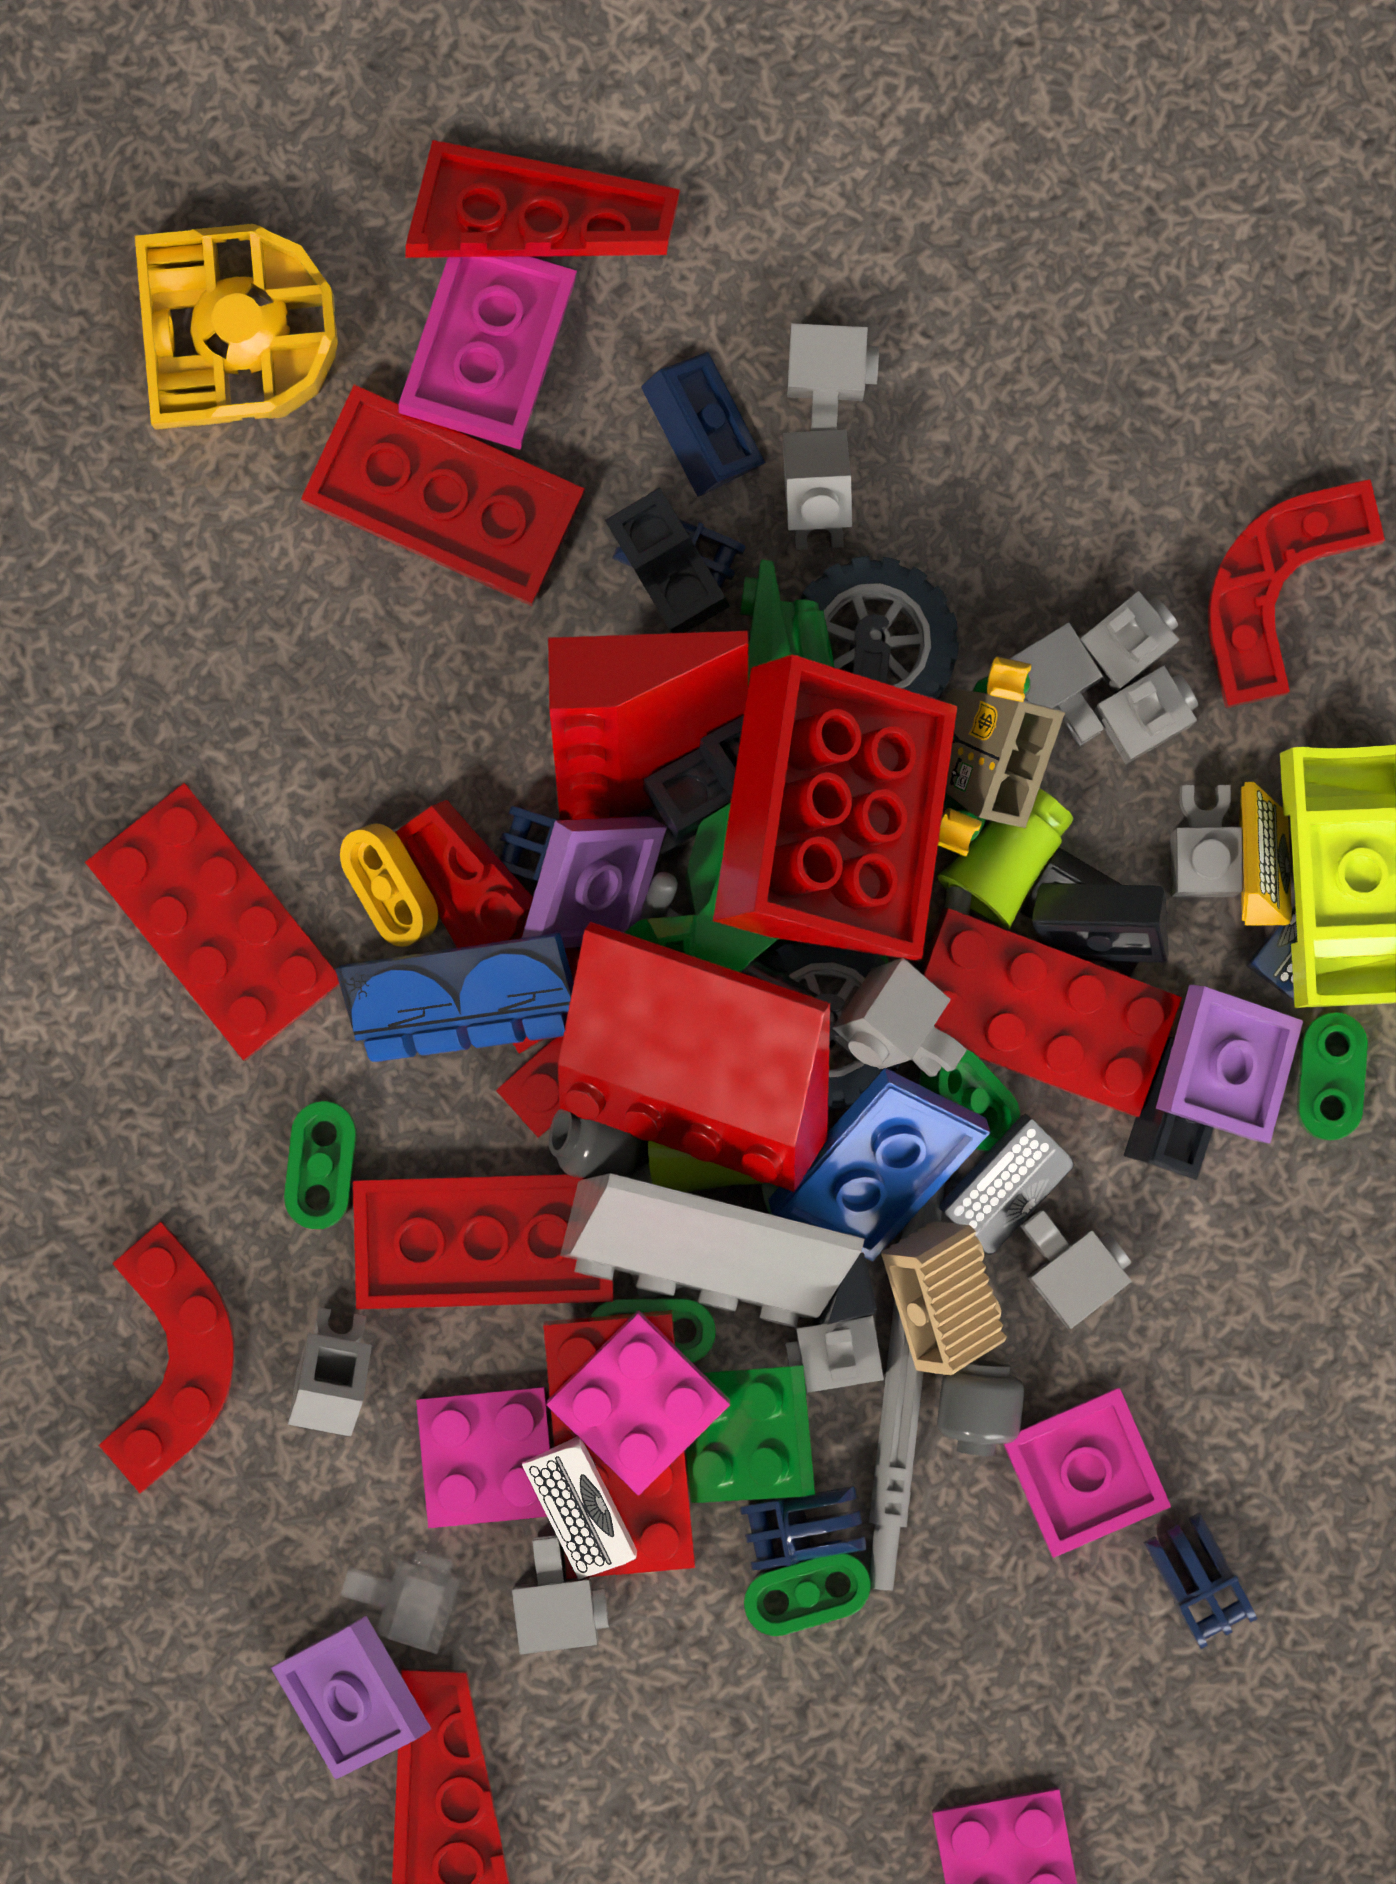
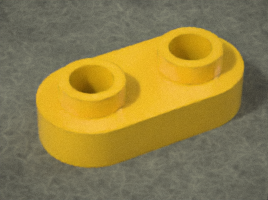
M377 823L349 833L341 844V865L380 935L389 943L399 947L409 946L429 937L437 925V905L397 834L389 827Z

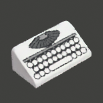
M578 1436L522 1463L578 1579L626 1564L637 1558V1549L584 1442Z

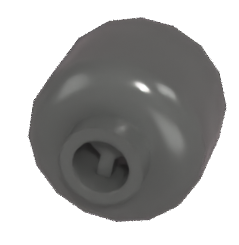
M562 1109L556 1112L549 1133L551 1154L557 1157L559 1166L566 1174L577 1178L588 1179L610 1173L628 1177L635 1166L638 1167L644 1162L648 1153V1141L641 1140L630 1133L602 1123L582 1119Z
M975 1360L956 1373L943 1376L937 1427L945 1436L958 1440V1452L978 1456H994L996 1444H1008L1018 1437L1021 1427L1024 1384L1017 1377L1010 1375V1365L994 1361Z

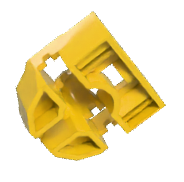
M256 224L135 235L151 425L155 430L230 423L247 417H255V419L286 417L319 394L336 357L338 345L334 315V294L326 279L301 245L276 235ZM236 238L239 241L250 240L253 278L231 277L220 280L216 243L227 242V239ZM255 288L259 296L270 303L259 306L247 294L250 289ZM323 307L325 332L289 335L290 327L287 326L286 315H289L287 309ZM194 308L190 333L198 355L175 357V336L170 310ZM215 333L222 341L229 344L226 359L213 353L206 344L207 340ZM250 369L251 373L262 370L264 402L231 405L229 374L239 375L238 370Z

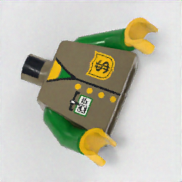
M996 657L992 663L989 676L978 680L972 691L953 688L947 693L945 702L957 706L944 799L945 812L942 815L938 845L966 857L969 852L970 841L978 836L986 819L1026 828L1065 712L1024 701V698L1031 689V680L1028 672H1030L1032 664Z

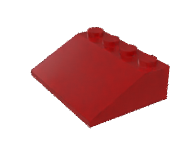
M748 631L548 637L549 710L560 820L633 817L654 806L643 790L644 779L697 750L701 738L744 715L748 692Z
M793 654L752 667L713 921L767 937L910 960L922 959L957 706Z
M590 922L583 934L558 1061L560 1109L571 1112L582 1119L593 1120L630 1133L641 1140L652 1141L689 1154L700 1161L711 1162L740 1172L759 1182L771 1183L795 1192L827 1141L830 1003Z

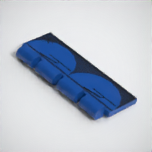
M561 933L345 964L335 969L355 1040H365V1049L368 1058L372 1062L414 1057L417 1052L423 1056L467 1050L471 1044L475 1048L519 1043L523 1042L526 1036L531 1041L563 1037L574 985Z

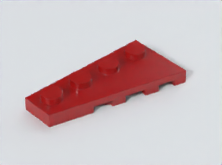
M432 140L406 241L405 258L667 255L679 202L680 189Z
M448 800L432 805L395 831L433 895L438 915L457 948L522 938L533 897ZM577 947L565 948L574 981L580 950ZM526 1036L523 1042L513 1043V1045L520 1054L545 1039L531 1041Z
M403 1668L401 1670V1677L416 1700L431 1730L415 1741L398 1748L392 1884H510L468 1673L463 1670Z

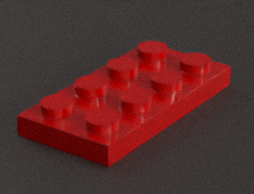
M354 384L301 500L306 505L533 607L585 495V488L459 431L400 414L399 404Z
M185 783L85 861L86 865L243 1061L248 1060L340 986L336 970Z
M950 908L942 909L920 970L923 976L951 999L934 1024V1027L954 1038L964 1048L973 1052L979 1059L1133 1117L1140 1116L1182 997Z
M567 1174L353 1181L356 1309L613 1302V1278L612 1280H606L575 1272L577 1260L560 1256L578 1181L584 1179Z
M672 1310L642 1313L675 1345ZM635 1313L544 1321L543 1330L550 1397ZM551 1410L554 1447L577 1437ZM585 1444L637 1549L636 1559L588 1577L695 1568L685 1450L638 1496ZM564 1551L567 1579L578 1578Z

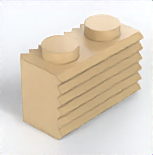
M937 1221L927 1223L926 1227L919 1228L916 1233L909 1234L908 1238L900 1239L899 1243L893 1244L889 1249L881 1251L916 1371L952 1375L1004 1343L1007 1338L1001 1331L1003 1324L999 1321L1001 1317L999 1302L992 1294L993 1289L987 1284L990 1278L984 1273L986 1266L982 1262L984 1259L983 1246L976 1237V1231L971 1225Z

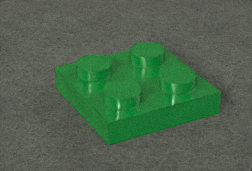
M794 1365L702 1372L730 1399V1406L686 1448L691 1503L815 1495L804 1366Z

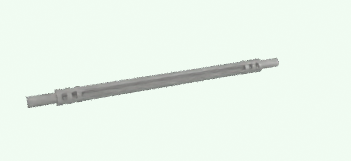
M947 887L945 908H950L969 916L972 894L962 887ZM920 1070V1078H919V1085H920V1086H921V1073H922V1070ZM945 1183L902 1229L901 1239L908 1238L909 1234L916 1233L919 1228L926 1227L927 1223L941 1222L942 1211L938 1207L943 1201ZM895 1299L877 1458L874 1469L872 1502L869 1514V1523L875 1524L869 1571L870 1588L879 1590H893L900 1527H907L924 1373L923 1371H916Z

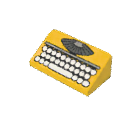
M1245 782V785L1241 786L1239 827H1242V921H1245V925H1288L1292 920L1288 817L1283 816V808L1255 782Z

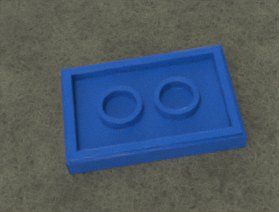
M884 1068L828 1131L827 1141L795 1192L779 1187L768 1199L771 1213L785 1219L863 1238L864 1243L861 1252H864L866 1259L874 1261L881 1251L887 1247L989 1135L990 1130L985 1117Z

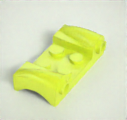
M1396 744L1358 748L1293 747L1280 753L1283 816H1290L1298 941L1291 944L1295 1008L1396 1003Z

